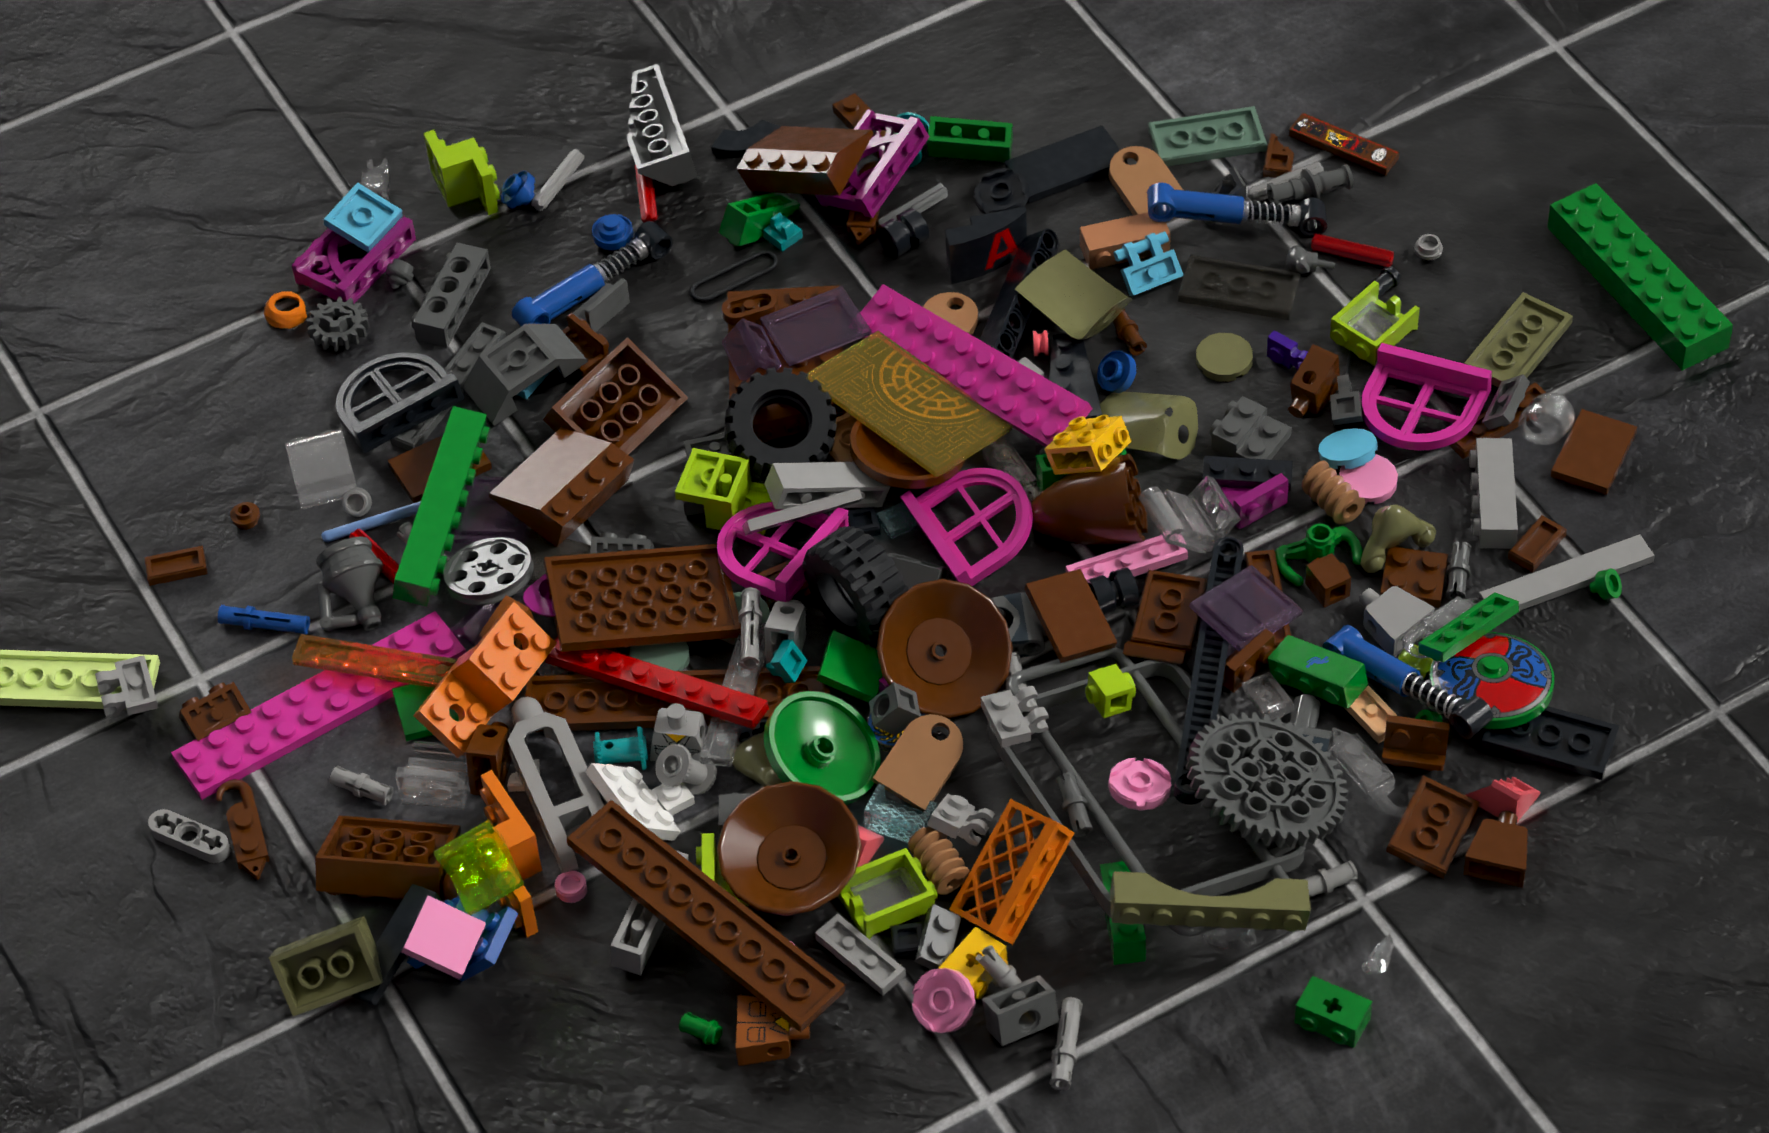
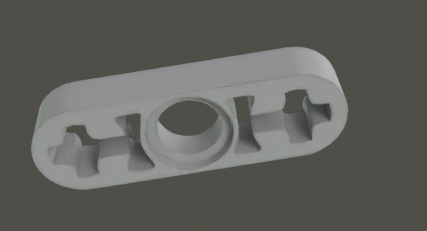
M166 809L155 811L148 819V826L152 837L160 842L210 863H220L230 855L231 849L228 838L220 831ZM194 831L198 833L196 838L191 841H183L181 839L182 835L186 832Z

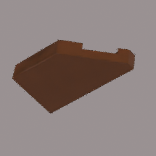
M1270 134L1263 168L1264 177L1276 178L1291 172L1293 168L1294 152L1287 146L1284 147L1277 140L1278 137L1275 134Z

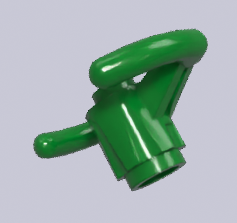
M1315 524L1307 530L1306 538L1278 547L1275 550L1278 570L1285 579L1295 586H1301L1304 579L1291 569L1287 563L1288 559L1305 558L1311 563L1316 558H1322L1331 553L1334 555V548L1341 541H1345L1351 547L1353 563L1356 566H1360L1363 548L1356 535L1347 527L1339 526L1331 529L1325 524Z

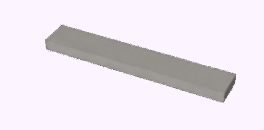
M1639 534L1479 592V600L1482 601L1495 592L1519 601L1520 611L1589 586L1591 582L1595 581L1598 571L1612 568L1618 574H1622L1654 562L1655 555Z

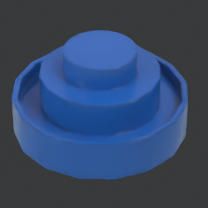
M526 170L509 176L502 186L501 202L510 209L529 204L535 195L533 192L535 177Z
M618 214L605 215L599 218L592 228L595 244L604 250H618L621 247H625L627 243L632 241L634 235L630 220Z
M1120 350L1106 354L1101 360L1097 371V379L1101 388L1111 393H1121L1127 390L1132 385L1136 376L1137 368L1133 357Z

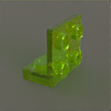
M489 820L433 851L439 864L450 875L468 915L475 914L524 885L504 838Z

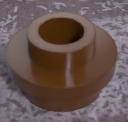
M251 502L237 504L230 512L231 521L243 530L253 528L260 518L258 506Z

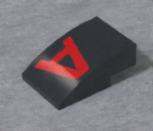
M1025 207L971 216L970 225L945 230L946 264L951 284L981 277L1014 260L1021 241L1027 236V211Z

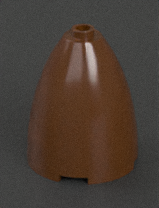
M1130 454L1117 456L1101 472L1067 474L1043 490L1031 502L1033 512L1032 526L1035 532L1053 539L1081 545L1113 546L1145 541V536L1142 533H1148L1147 510L1144 493H1141L1139 481L1137 478L1134 479V476L1138 475V469L1133 457Z

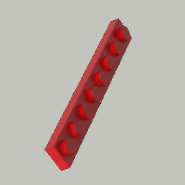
M558 636L554 640L557 643L545 659V663L673 704H681L685 708L751 729H755L769 710L768 700L608 649L561 652Z

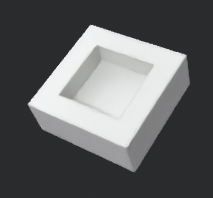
M684 783L677 785V787H668L661 784L652 789L658 796L661 806L672 816L695 804L694 796Z

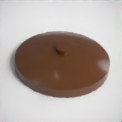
M861 417L854 423L850 434V454L857 467L870 478L892 487L920 489L939 485L955 476L963 467L966 459L965 455L937 473Z

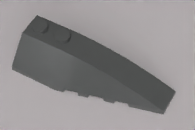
M656 64L632 72L631 118L628 120L630 130L629 134H627V141L638 173L670 186L687 183L692 179L698 178L659 65Z

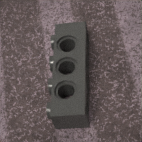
M457 242L452 252L447 254L445 265L441 272H437L431 290L425 293L421 308L412 317L411 325L415 331L416 341L448 348L491 269L488 249Z

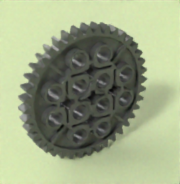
M1241 712L1239 718L1231 713L1228 719L1220 716L1218 722L1211 720L1209 726L1204 725L1202 731L1197 733L1186 758L1188 760L1186 769L1189 770L1187 778L1192 780L1190 788L1197 790L1195 798L1204 799L1201 805L1202 808H1212L1211 817L1218 815L1221 817L1220 825L1231 824L1230 832L1239 829L1241 830L1242 838L1247 837L1248 834L1252 835L1254 843H1257L1262 838L1266 846H1269L1271 841H1275L1278 848H1282L1284 842L1290 848H1294L1296 842L1301 847H1305L1307 841L1315 844L1317 838L1323 840L1326 834L1330 835L1334 827H1337L1345 812V806L1348 802V799L1345 797L1348 794V790L1344 787L1347 781L1341 779L1343 771L1336 769L1338 761L1329 760L1332 754L1330 751H1321L1323 743H1312L1313 735L1304 737V729L1302 728L1296 731L1292 730L1293 725L1291 722L1283 726L1280 718H1277L1275 722H1271L1267 714L1261 720L1255 712H1253L1251 718L1244 712Z

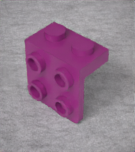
M1280 473L1253 489L1209 486L1207 488V496L1239 529H1242L1287 503L1288 479Z

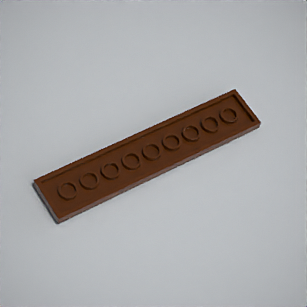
M804 666L795 683H785L780 676H773L767 668L677 671L768 700L769 710L762 719L768 718L772 711L792 694L804 691H817L831 695V687L817 681L820 666ZM583 674L532 676L526 683L525 697L528 696L536 699L544 712L566 719L571 731L637 729V727L654 728L658 710L668 708L673 704ZM685 708V710H688V711H695V710H692V709ZM702 713L707 726L738 725Z
M610 800L567 837V845L800 1033L845 992V985L613 800Z

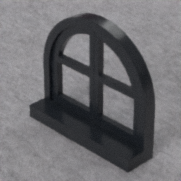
M402 352L373 359L350 374L339 389L336 409L343 427L365 454L461 402L465 398L456 376L453 373L448 375L443 367L434 359L422 354ZM394 369L421 371L393 387L381 374ZM427 377H430L434 382L403 400L397 394ZM372 379L382 393L352 409L356 393L368 380ZM386 399L392 404L389 408L361 423L355 417Z

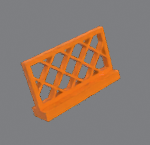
M1010 799L949 910L1013 945L1071 841L1074 832L1057 821ZM1019 810L1022 813L1023 823L1012 828L1011 820L1015 812ZM1044 823L1045 825L1038 838L1033 839L1032 827ZM1025 831L1026 843L1015 847L1013 836ZM1006 839L1008 851L996 856L995 848L1000 841ZM1028 851V856L1023 865L1018 867L1016 856ZM1009 859L1011 871L999 876L998 863ZM990 867L992 879L981 883L980 875L983 870ZM1012 879L1013 883L1007 894L1002 895L1001 883ZM994 887L995 899L984 903L982 892ZM975 895L977 907L966 912L963 911L962 908L967 899ZM997 907V912L990 925L987 924L985 912Z

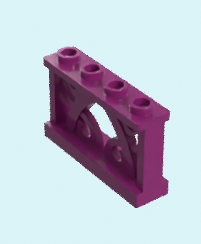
M868 109L854 128L872 130L874 133L860 160L879 151L881 159L874 168L865 171L859 177L856 165L844 187L845 190L842 191L840 196L814 194L820 205L863 213L865 217L873 218L929 138L919 118L910 117L909 119L878 114ZM881 130L886 131L884 137H882L880 134Z
M403 216L369 252H366L367 255L363 259H351L342 264L339 263L338 259L339 247L351 244L352 242L328 228L294 261L292 269L295 283L308 286L334 300L342 297V301L346 302L349 298H352L353 303H355L386 271L388 264H392L393 259H398L416 240L413 221ZM317 270L319 273H328L324 275H317L314 272ZM335 277L339 283L336 284L330 280Z

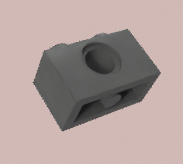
M1040 975L982 999L987 1030L1002 1046L1013 1043L1037 1031L1044 1030L1046 1027L1059 1022L1055 991Z

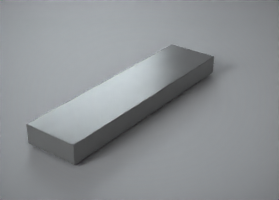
M855 488L749 519L742 526L745 536L832 511L837 507L842 508L858 503L862 499L860 489Z

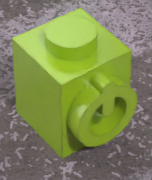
M1114 664L1089 672L1085 695L1088 702L1094 704L1102 717L1107 718L1131 710L1132 698L1136 695V687L1131 675L1128 672L1122 673L1119 667Z

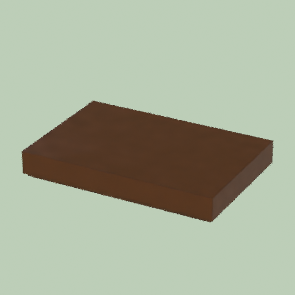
M1581 409L1551 470V477L1607 495L1637 433V426Z
M443 435L388 460L389 468L413 503L419 502L422 499ZM484 451L480 464H474L473 469H476L475 477L492 469L491 462Z
M1081 569L1026 583L1024 590L1060 663L1116 647L1117 640Z
M1148 569L1131 642L1187 650L1188 655H1191L1207 588V579Z
M1423 775L1387 846L1386 852L1444 879L1480 802Z

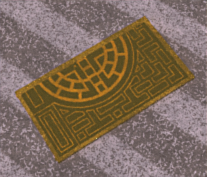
M876 331L807 373L809 374L808 380L811 382L815 379L822 384L823 393L828 392L835 404L936 478L1012 431V426L982 407L974 398L880 331Z

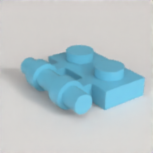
M1165 231L1159 234L1151 233L1146 235L1144 240L1134 244L1132 242L1122 245L1121 249L1113 252L1117 262L1124 259L1129 261L1130 266L1120 271L1130 296L1184 276L1174 249L1163 253L1161 245L1169 242ZM1150 250L1153 257L1141 262L1138 254Z

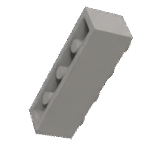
M1476 438L1475 450H1470L1469 466L1470 468H1475V473H1471V490H1476V495H1472V513H1477L1478 518L1473 520V536H1479V548L1512 549L1516 544L1518 532L1512 438Z
M854 462L773 463L764 483L775 509H787L855 488L860 489L862 499L858 503L842 508L882 507L891 487L867 476Z
M677 851L688 860V854ZM634 898L612 941L611 966L641 976L665 923Z

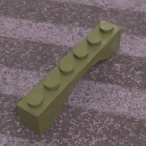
M1114 871L1110 888L1111 923L1306 931L1311 911L1308 880L1275 878L1266 885L1246 893L1231 896H1206L1177 890L1159 882L1147 873Z

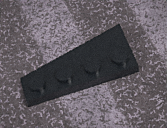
M1067 333L1053 335L1049 380L1091 405L1093 409L1085 419L1103 415L1084 339H1075Z

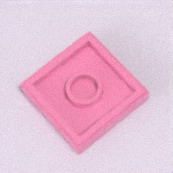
M427 896L401 952L460 980L486 923L433 897Z

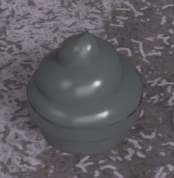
M393 259L392 264H388L386 268L391 288L397 289L400 285L403 286L407 282H411L414 277L412 273L414 267L405 261Z

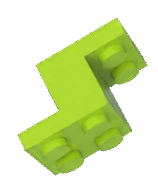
M434 130L423 133L430 171L447 206L451 207L479 197L488 215L499 212L497 200L501 198L497 185L494 184V181L497 180V175L493 165L487 164L488 157L484 147L479 148L474 138L446 146L443 139H438Z
M696 448L692 449L675 490V498L677 500L704 505L706 527L721 530L724 524L738 512L757 504L772 502L764 484L751 482L749 459ZM766 530L757 533L764 535Z

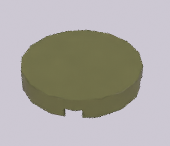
M1216 333L1203 339L1196 348V365L1198 369L1200 368L1203 371V375L1212 380L1230 382L1236 380V377L1242 374L1243 376L1246 375L1252 367L1253 350L1249 342L1241 336L1232 333Z

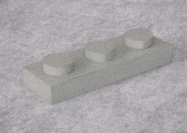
M836 914L815 932V939L882 996L906 976L905 968L839 914Z

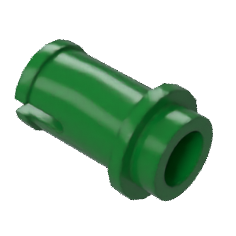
M690 1012L682 1016L679 1024V1031L702 1039L705 1045L717 1044L723 1032V1028L719 1026L717 1021L711 1020L709 1022Z

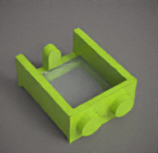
M1377 281L1372 282L1333 316L1330 328V338L1335 343L1344 346L1355 353L1360 359L1366 360L1374 366L1377 362V350L1381 343L1395 346L1413 329L1418 330L1420 310L1419 307L1414 306L1403 315L1400 313L1401 300L1396 295L1387 300V304L1379 300V283Z
M904 848L857 867L854 876L838 897L858 930L870 940L875 934L889 929L890 926L899 925L927 913L928 908L935 904L937 891L932 881H927L923 876V869L919 860L916 857L912 858L907 848Z

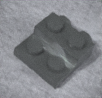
M1242 396L1238 402L1231 401L1228 404L1225 418L1222 421L1216 419L1210 428L1211 449L1228 457L1272 460L1291 436L1292 427L1267 416V407Z

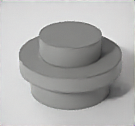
M1425 234L1416 241L1414 251L1421 259L1434 260L1441 256L1443 245L1437 236Z
M356 487L344 494L342 505L346 513L354 517H360L370 510L372 499L365 489Z

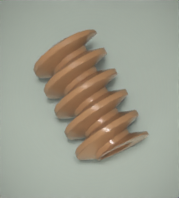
M1323 460L1316 463L1304 476L1302 482L1304 493L1309 495L1321 509L1325 510L1326 514L1332 517L1335 523L1339 525L1349 523L1362 512L1365 506V499L1359 498L1358 491L1352 489L1349 483L1344 482V478L1341 475H1337L1334 468H1329L1327 461Z
M928 826L921 828L910 838L908 848L914 854V858L916 857L919 860L926 877L932 881L938 894L947 895L963 885L970 870L968 867H964L965 862L962 858H959L958 851L953 848V844L947 839V835L937 830L935 831V829Z

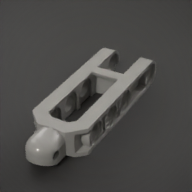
M528 696L521 697L515 701L511 709L514 728L508 738L509 754L561 873L575 871L578 869V863L573 849L567 845V835L564 830L585 823L604 806V803L596 786L585 773L588 768L566 719L544 712L539 702L534 698ZM542 729L546 738L558 742L562 752L563 763L565 767H569L573 777L574 788L576 791H580L581 797L553 806L527 747V734Z

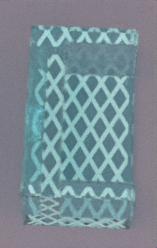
M878 784L864 810L865 828L908 843L915 832L923 827H928L927 823L931 814L937 808V803L930 801L924 812L886 799L885 786Z

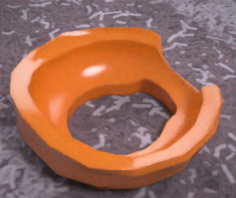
M285 291L276 293L265 304V319L273 327L290 329L300 325L307 318L305 303L296 293ZM290 298L297 300L299 307L290 311H280L275 307V303L279 299Z

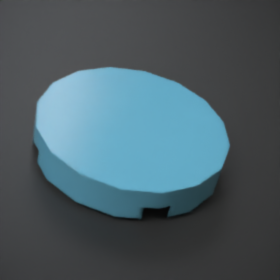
M1352 428L1343 429L1325 437L1319 444L1318 451L1320 460L1327 461L1330 468L1338 469L1337 465H1345V469H1353L1371 461L1375 456V451H1378L1376 437L1372 432L1365 429Z

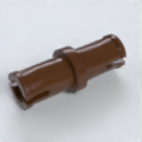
M1124 308L1112 321L1116 328V335L1125 342L1132 355H1140L1145 351L1144 348H1147V344L1138 332V325L1129 318Z

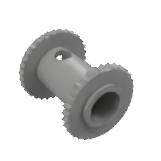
M671 744L664 748L659 754L655 766L657 778L662 784L668 787H677V785L684 783L692 795H701L713 786L717 775V768L711 756L703 752L690 756L689 750L680 744Z

